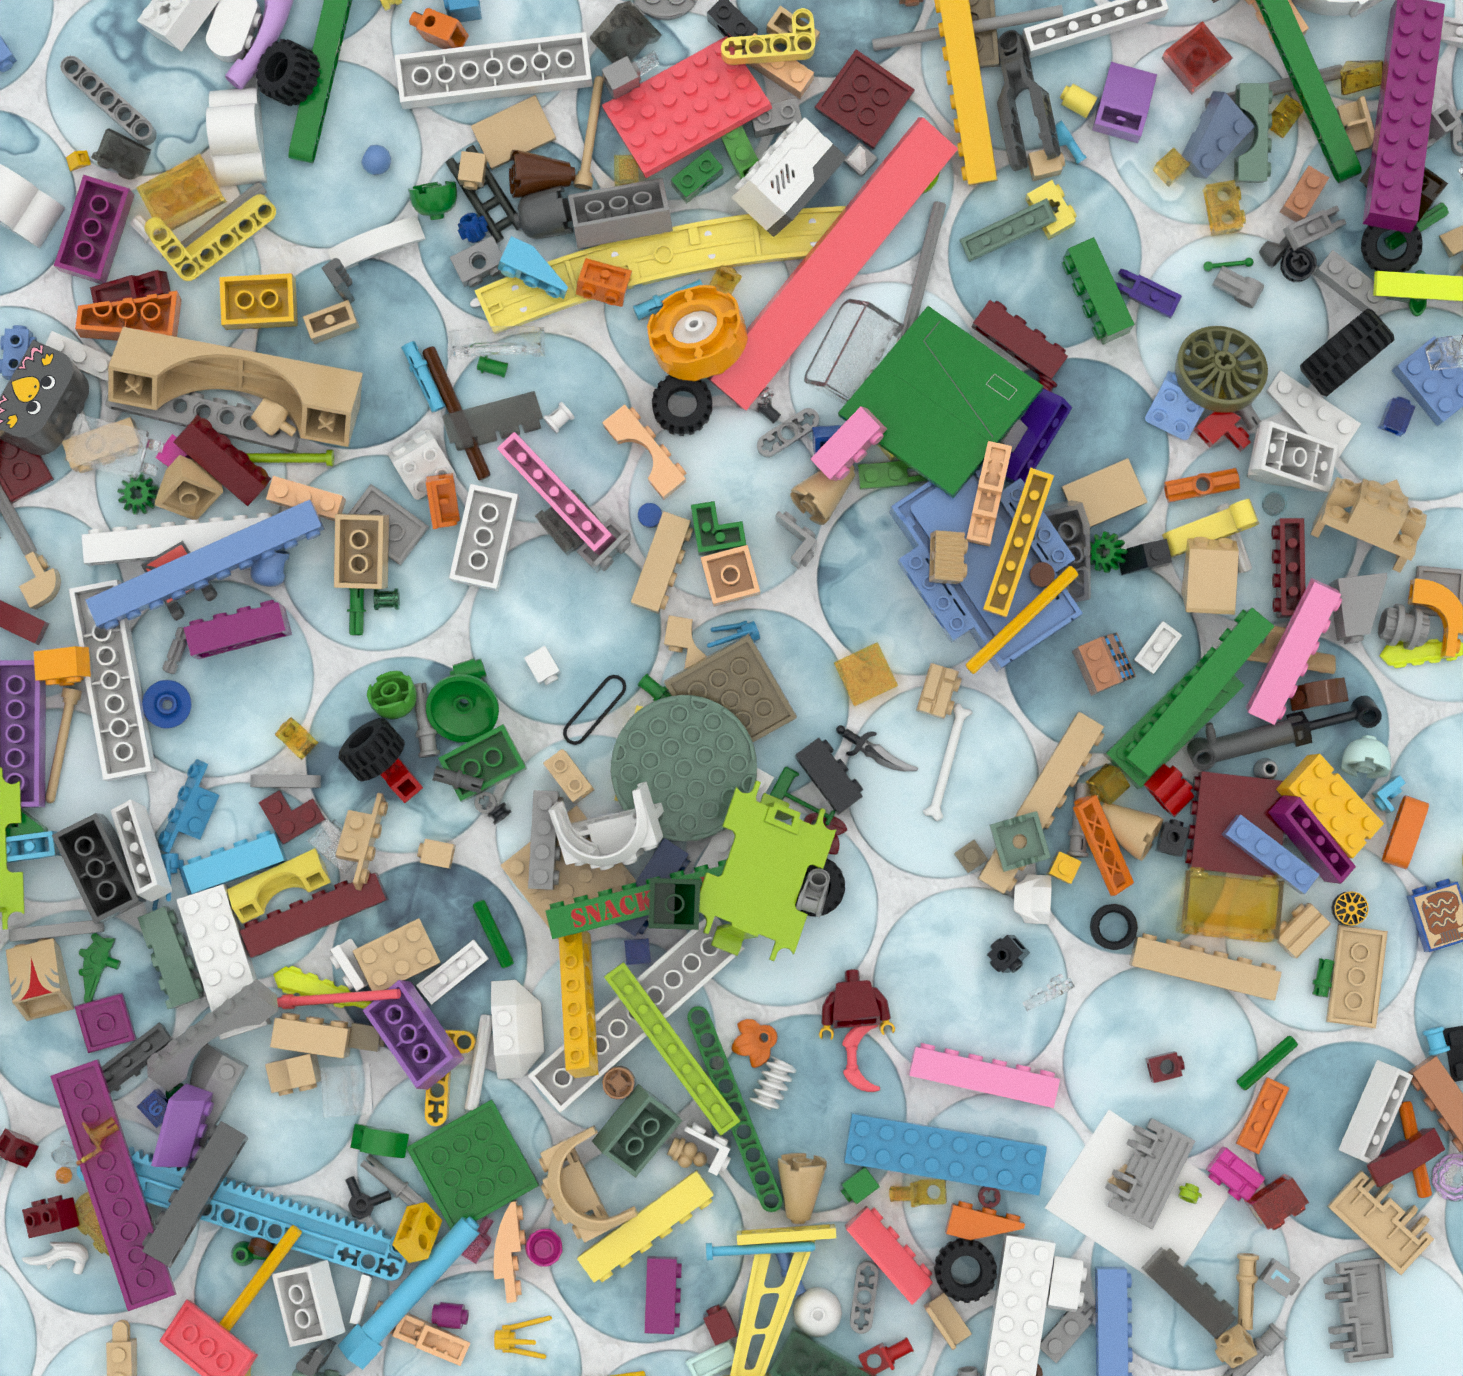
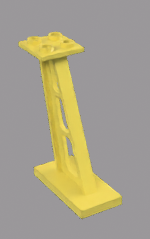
M835 1224L737 1231V1245L811 1241L815 1243V1240L836 1238ZM794 1252L783 1284L774 1288H767L764 1285L771 1254H754L730 1375L724 1376H771V1372L766 1373L811 1252ZM767 1293H778L779 1298L770 1324L766 1328H755L754 1324L761 1297ZM755 1334H765L755 1367L753 1369H745L752 1336Z

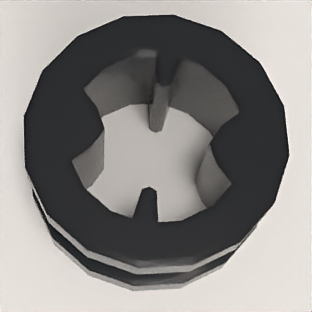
M505 802L487 815L489 818L492 817L494 819V825L512 812L506 809Z

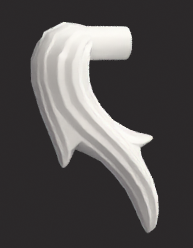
M50 1242L53 1248L48 1253L22 1258V1261L29 1265H47L48 1270L58 1260L72 1259L76 1261L73 1272L80 1275L89 1257L87 1248L82 1244L75 1242Z

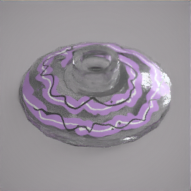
M1450 1153L1443 1155L1435 1162L1431 1169L1430 1180L1432 1187L1441 1198L1447 1201H1463V1154ZM1455 1174L1461 1176V1180L1458 1183L1453 1181Z

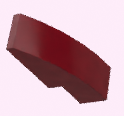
M154 270L138 276L129 275L90 287L93 303L122 301L124 298L132 297L136 299L147 297V295L151 294L162 295L171 292L167 272L161 270Z
M0 600V627L39 645L50 623Z
M1422 1128L1406 1141L1397 1142L1366 1166L1376 1186L1381 1187L1420 1167L1443 1152L1445 1147L1435 1128Z

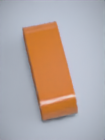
M1407 795L1403 797L1384 849L1383 862L1405 870L1408 868L1428 812L1429 803Z

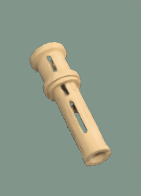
M1238 1253L1239 1274L1236 1275L1237 1282H1239L1238 1324L1245 1330H1253L1254 1286L1258 1281L1256 1261L1259 1260V1255Z

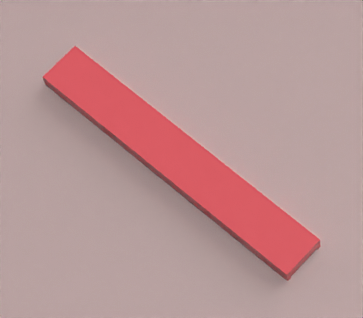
M918 117L747 328V344L739 359L722 374L710 376L707 380L726 394L741 409L747 410L958 148L924 117Z

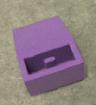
M1111 62L1092 131L1138 143L1146 122L1157 74Z

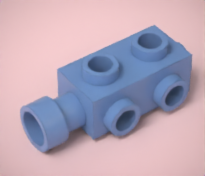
M14 325L12 329L5 328V334L1 336L0 346L1 350H3V359H0V374L6 380H10L16 368H12V362L18 361L19 365L32 340L37 341V338L33 337V333L26 326ZM14 338H20L18 344H13Z

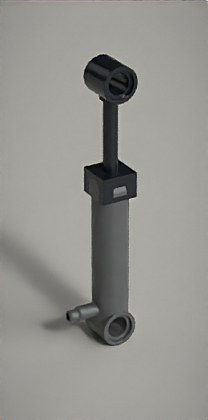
M1360 696L1353 701L1351 705L1352 711L1309 721L1304 712L1300 711L1286 715L1287 720L1276 722L1275 725L1268 724L1217 738L1213 723L1209 722L1205 725L1207 739L1202 737L1193 739L1187 746V752L1197 769L1207 770L1214 766L1216 762L1291 743H1294L1296 747L1313 743L1311 731L1352 720L1359 722L1364 728H1372L1380 723L1382 714L1371 697Z

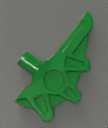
M94 933L91 936L93 943L88 949L79 950V955L84 958L83 968L79 970V975L83 976L85 1003L93 1001L104 969L108 966L118 970L121 961L112 958L110 954L115 938H103L99 934Z

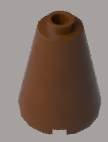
M512 150L510 153L509 161H514V164L509 168L510 194H513L512 198L514 199L557 186L569 187L571 182L575 180V167H571L570 162L520 150Z

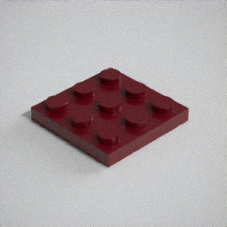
M856 49L819 100L815 110L874 150L911 98L915 89Z

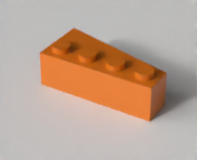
M171 291L168 294L147 295V297L136 299L131 297L116 302L105 301L79 305L75 329L80 338L118 341L123 327L177 337L182 299L178 291Z

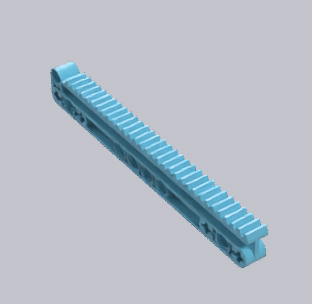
M129 1147L128 1149L146 1202L168 1209L171 1204L168 1200L175 1189L179 1190L184 1183L181 1179L190 1165L182 1168L151 1166L153 1153L150 1152L144 1156V1150L141 1149L135 1153L134 1147ZM78 1165L77 1176L85 1182L80 1165ZM227 1177L224 1178L210 1202L212 1206L211 1213H203L200 1218L201 1220L256 1238H262L278 1244L292 1225H295L302 1231V1234L291 1249L390 1281L397 1280L403 1274L407 1264V1260L392 1245L396 1235L393 1237L385 1235V1228L383 1227L376 1232V1226L372 1225L367 1229L366 1222L357 1226V1219L355 1218L348 1223V1216L346 1215L341 1220H339L338 1213H334L329 1217V1210H325L320 1214V1207L317 1206L311 1211V1205L306 1204L302 1208L301 1201H297L292 1205V1198L289 1197L283 1202V1195L281 1194L275 1199L273 1192H269L264 1196V1189L261 1188L255 1193V1186L252 1185L246 1190V1183L244 1182L239 1184L238 1187L236 1180H232L227 1184ZM226 1209L234 1211L235 1219L233 1222H229L224 1218V1211ZM250 1216L258 1220L259 1225L257 1229H251L247 1225V1219ZM272 1224H277L281 1227L282 1234L280 1237H275L271 1234L270 1228ZM347 1247L349 1248L348 1252L353 1255L361 1251L357 1263L354 1262L357 1257L349 1256L344 1259V1254L340 1250L342 1251ZM370 1254L375 1258L376 1263L373 1267H368L364 1264L363 1258L365 1255ZM382 1258L385 1259L382 1264L390 1266L394 1262L396 1263L395 1268L399 1269V1271L391 1274L390 1268L385 1266L379 1271L378 1267L381 1264Z

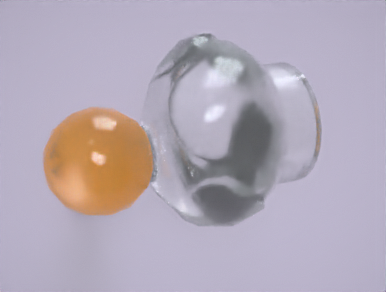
M61 1141L60 1146L51 1153V1158L56 1164L61 1166L55 1173L56 1180L61 1184H66L72 1179L71 1169L77 1167L79 1162L72 1142Z

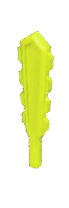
M1429 639L1423 646L1415 647L1413 650L1404 649L1403 642L1398 641L1394 647L1386 645L1379 655L1388 666H1393L1394 668L1405 667L1408 663H1411L1413 666L1423 665L1425 661L1438 663L1441 659H1444L1440 657L1442 642L1438 639ZM1461 642L1459 653H1456L1455 657L1445 659L1447 661L1456 660L1458 656H1462L1463 643Z
M285 966L273 974L278 988L287 994L299 993L300 996L350 992L348 987L344 985L337 987L334 981L328 979L319 980L318 975L310 972L304 974L300 968L295 966ZM372 1001L333 1003V1005L339 1008L356 1006L365 1009Z

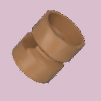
M615 1066L604 1075L602 1081L603 1089L609 1097L623 1099L633 1091L635 1077L627 1067Z

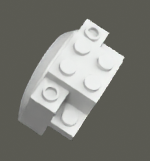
M647 782L638 783V788L632 791L635 809L571 823L564 801L556 802L548 810L566 865L574 863L575 866H581L587 863L590 864L591 869L600 867V870H607L623 862V865L635 863L644 851L657 847V844L663 838L658 818L664 810L662 803L653 804ZM591 837L592 842L588 841L586 838Z

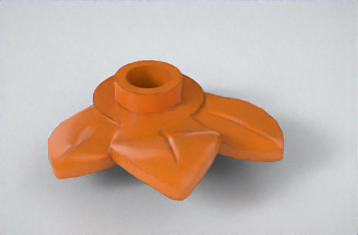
M745 1019L737 1023L738 1029L742 1034L734 1040L731 1048L732 1051L742 1056L749 1055L753 1068L766 1063L770 1058V1048L776 1044L778 1039L776 1030L770 1025H760L754 1019ZM762 1033L768 1035L767 1042L761 1039Z

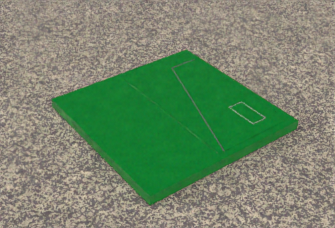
M927 306L838 412V416L847 421L860 407L868 408L887 428L883 433V439L878 445L954 498L984 462L988 441L999 443L1042 392L1043 385L930 306Z

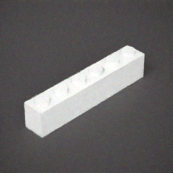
M1115 0L1024 28L1022 37L1030 59L1166 16L1169 8L1166 0Z

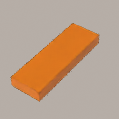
M1268 1077L1265 1078L1236 1144L1254 1153H1260L1289 1091V1087Z

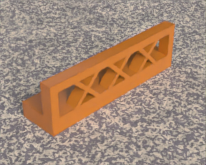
M1097 795L1081 797L1074 801L1075 806L1073 810L1110 896H1115L1132 885L1134 881Z

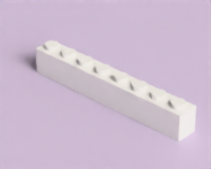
M259 513L257 518L237 515L233 516V520L223 521L222 517L209 518L207 523H199V520H186L185 525L176 526L175 522L161 523V527L151 528L150 524L137 525V529L127 530V527L112 528L113 532H103V529L88 530V534H82L84 564L94 566L146 561L182 540L189 551L193 552L272 517V514Z

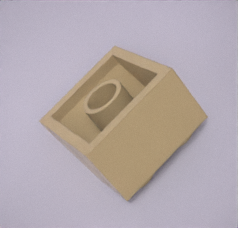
M179 455L165 471L155 500V506L192 520H198L223 493V487L218 480L197 462Z

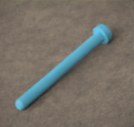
M812 1241L713 1247L712 1243H706L707 1261L713 1260L714 1256L812 1252L815 1250V1243Z

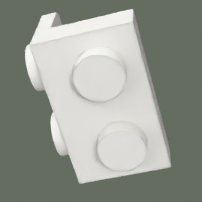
M348 939L330 950L332 955L329 959L336 970L340 967L346 976L342 979L348 989L354 988L358 992L366 987L368 983L352 952L357 949V946L352 939Z

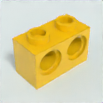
M426 1202L407 1206L392 1245L408 1263L428 1259L438 1235L442 1219Z

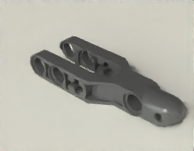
M1009 30L998 39L1004 86L998 98L997 107L1009 164L1012 170L1016 172L1028 166L1015 102L1016 97L1023 90L1029 89L1034 116L1038 119L1040 129L1038 135L1042 140L1047 160L1059 157L1061 151L1049 93L1034 81L1031 62L1026 53L1022 35L1015 30Z

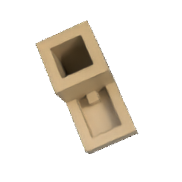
M33 551L25 555V558L36 577L20 585L19 588L29 607L36 610L56 597L60 590L61 578L58 570L52 568L47 571L49 564L43 555L39 556V554Z

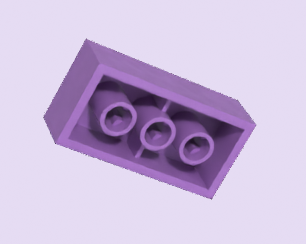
M398 980L389 989H400V999L375 1000L363 1012L417 1089L428 1090L460 1064L464 1057L414 985L409 981Z

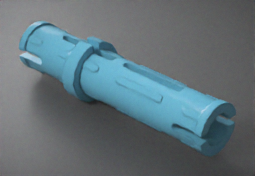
M698 279L695 282L660 296L656 294L652 296L653 299L634 305L633 309L637 319L641 320L652 315V313H657L663 307L662 301L669 295L680 290L703 285L701 280Z
M412 341L403 345L401 349L410 365L409 370L414 373L431 412H437L445 408L446 405L427 368L428 363L426 360H423L416 342Z

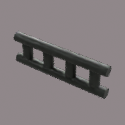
M474 145L466 149V152L478 153ZM450 158L445 163L459 184L460 162L456 163L454 158ZM486 166L484 186H489L494 197L482 204L475 193L477 190L465 189L463 185H460L479 217L484 216L488 224L486 228L491 236L494 237L496 243L504 239L501 234L502 230L512 224L516 230L521 229V227L517 228L514 219L516 211ZM500 204L507 217L494 223L488 211Z

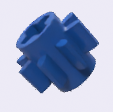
M467 213L461 217L457 231L462 240L467 238L469 242L476 243L485 237V232L488 231L486 228L488 224L484 216L478 218L475 213Z

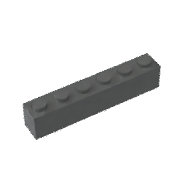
M220 1121L218 1126L215 1124L211 1128L207 1136L210 1140L205 1147L201 1146L194 1158L197 1160L192 1169L188 1167L181 1179L184 1183L179 1190L175 1189L168 1200L171 1203L166 1212L162 1211L155 1221V1224H157L153 1234L149 1232L142 1243V1246H144L142 1251L169 1268L175 1262L248 1140L245 1134Z

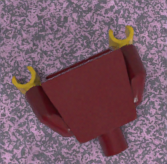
M851 969L845 971V982L836 983L835 990L829 992L822 1005L821 1024H823V1027L820 1029L819 1037L822 1039V1032L828 1030L831 1032L830 1040H832L834 1029L871 1025H879V1030L883 1035H885L883 1031L884 1026L890 1025L891 1032L894 1033L895 1027L889 1021L891 1015L888 1000L877 987H872L869 980L860 981L858 970Z

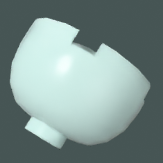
M1365 735L1362 736V739L1352 741L1345 748L1341 768L1345 773L1352 776H1357L1358 771L1368 773L1366 778L1386 777L1391 769V755L1388 748L1378 741L1376 737Z

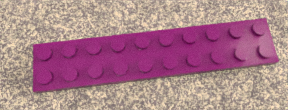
M99 1059L51 1075L50 1077L127 1310L131 1311L176 1295L177 1293L168 1267L142 1251L144 1249L142 1243L149 1232L153 1234L155 1227Z

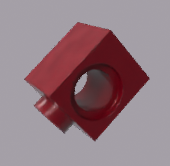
M1175 1051L1145 1058L1150 1080L1153 1083L1183 1076L1181 1070H1185L1182 1056H1178ZM1164 1060H1170L1172 1063V1069L1169 1073H1163L1160 1069V1065Z
M5 1128L0 1136V1156L4 1160L27 1168L35 1157L39 1146L29 1137Z
M717 1304L706 1310L707 1314L703 1315V1319L715 1346L738 1336V1331L726 1305L720 1307Z

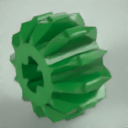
M131 474L129 475L130 483L125 480L121 482L126 487L125 489H118L117 492L124 495L118 501L119 503H126L123 509L126 511L132 509L134 515H137L140 509L143 514H147L146 506L152 509L156 507L151 501L156 500L157 495L152 493L159 490L157 485H152V478L149 477L145 480V476L139 474L136 480V477ZM136 490L140 491L143 495L142 498L136 497L134 492Z
M1106 531L1102 533V537L1098 534L1094 535L1095 543L1090 542V547H1092L1090 550V556H1092L1090 558V565L1095 564L1096 571L1103 569L1105 573H1110L1111 568L1118 570L1119 565L1117 562H1126L1124 558H1121L1122 554H1127L1128 552L1126 549L1121 548L1125 541L1118 540L1117 534L1113 533L1110 535ZM1107 549H1109V554H1106V556H1104L1103 551H1107Z

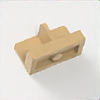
M1365 96L1359 97L1356 102L1338 106L1336 108L1354 151L1359 152L1372 148L1375 130Z

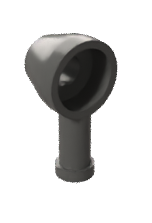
M1286 236L1279 244L1267 241L1261 247L1259 254L1264 262L1273 268L1281 260L1291 244Z

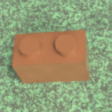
M1308 166L1281 208L1280 213L1295 222L1305 219L1329 177Z

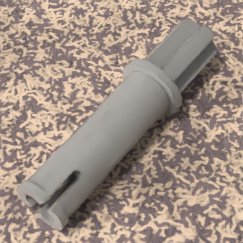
M369 1154L366 1160L374 1167L365 1160L361 1163L360 1166L395 1194V1198L399 1197L408 1206L424 1202V1199L408 1186V1182L404 1183L374 1158L372 1154Z

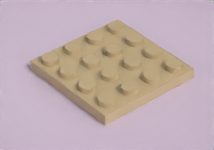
M577 805L567 812L571 823L587 820V817ZM591 837L586 838L588 841L592 842ZM531 842L500 865L548 927L549 924L545 910L550 909L549 904L564 901L565 905L574 903L573 898L588 895L589 899L596 898L599 891L612 888L613 893L622 891L621 886L636 882L622 862L615 864L614 867L607 870H600V867L591 869L590 864L587 863L581 866H575L574 863L566 865L561 851L560 861H556L555 870H559V885H555L554 890L528 889Z

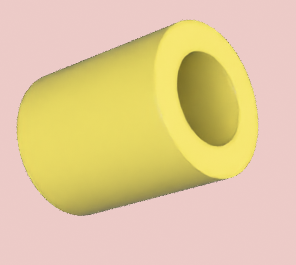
M1072 84L1071 87L1066 85L1060 99L1063 100L1061 105L1087 118L1098 97Z

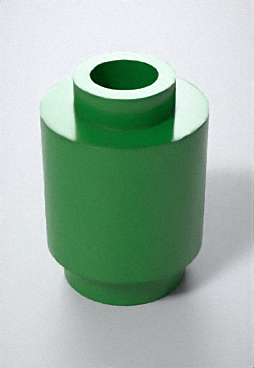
M472 658L452 665L453 670L449 671L450 676L465 674L481 680L487 677L481 658L477 660Z

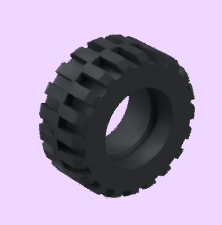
M1367 308L1300 365L1301 372L1321 395L1327 397L1395 340L1394 334L1374 310Z

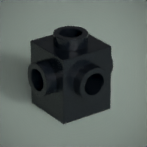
M1006 935L1003 939H997L990 946L992 950L987 956L991 959V966L997 972L1014 973L1023 966L1024 963L1022 961L1030 952L1015 935Z

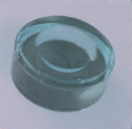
M1279 491L1269 492L1262 500V508L1270 516L1280 515L1287 507V499Z

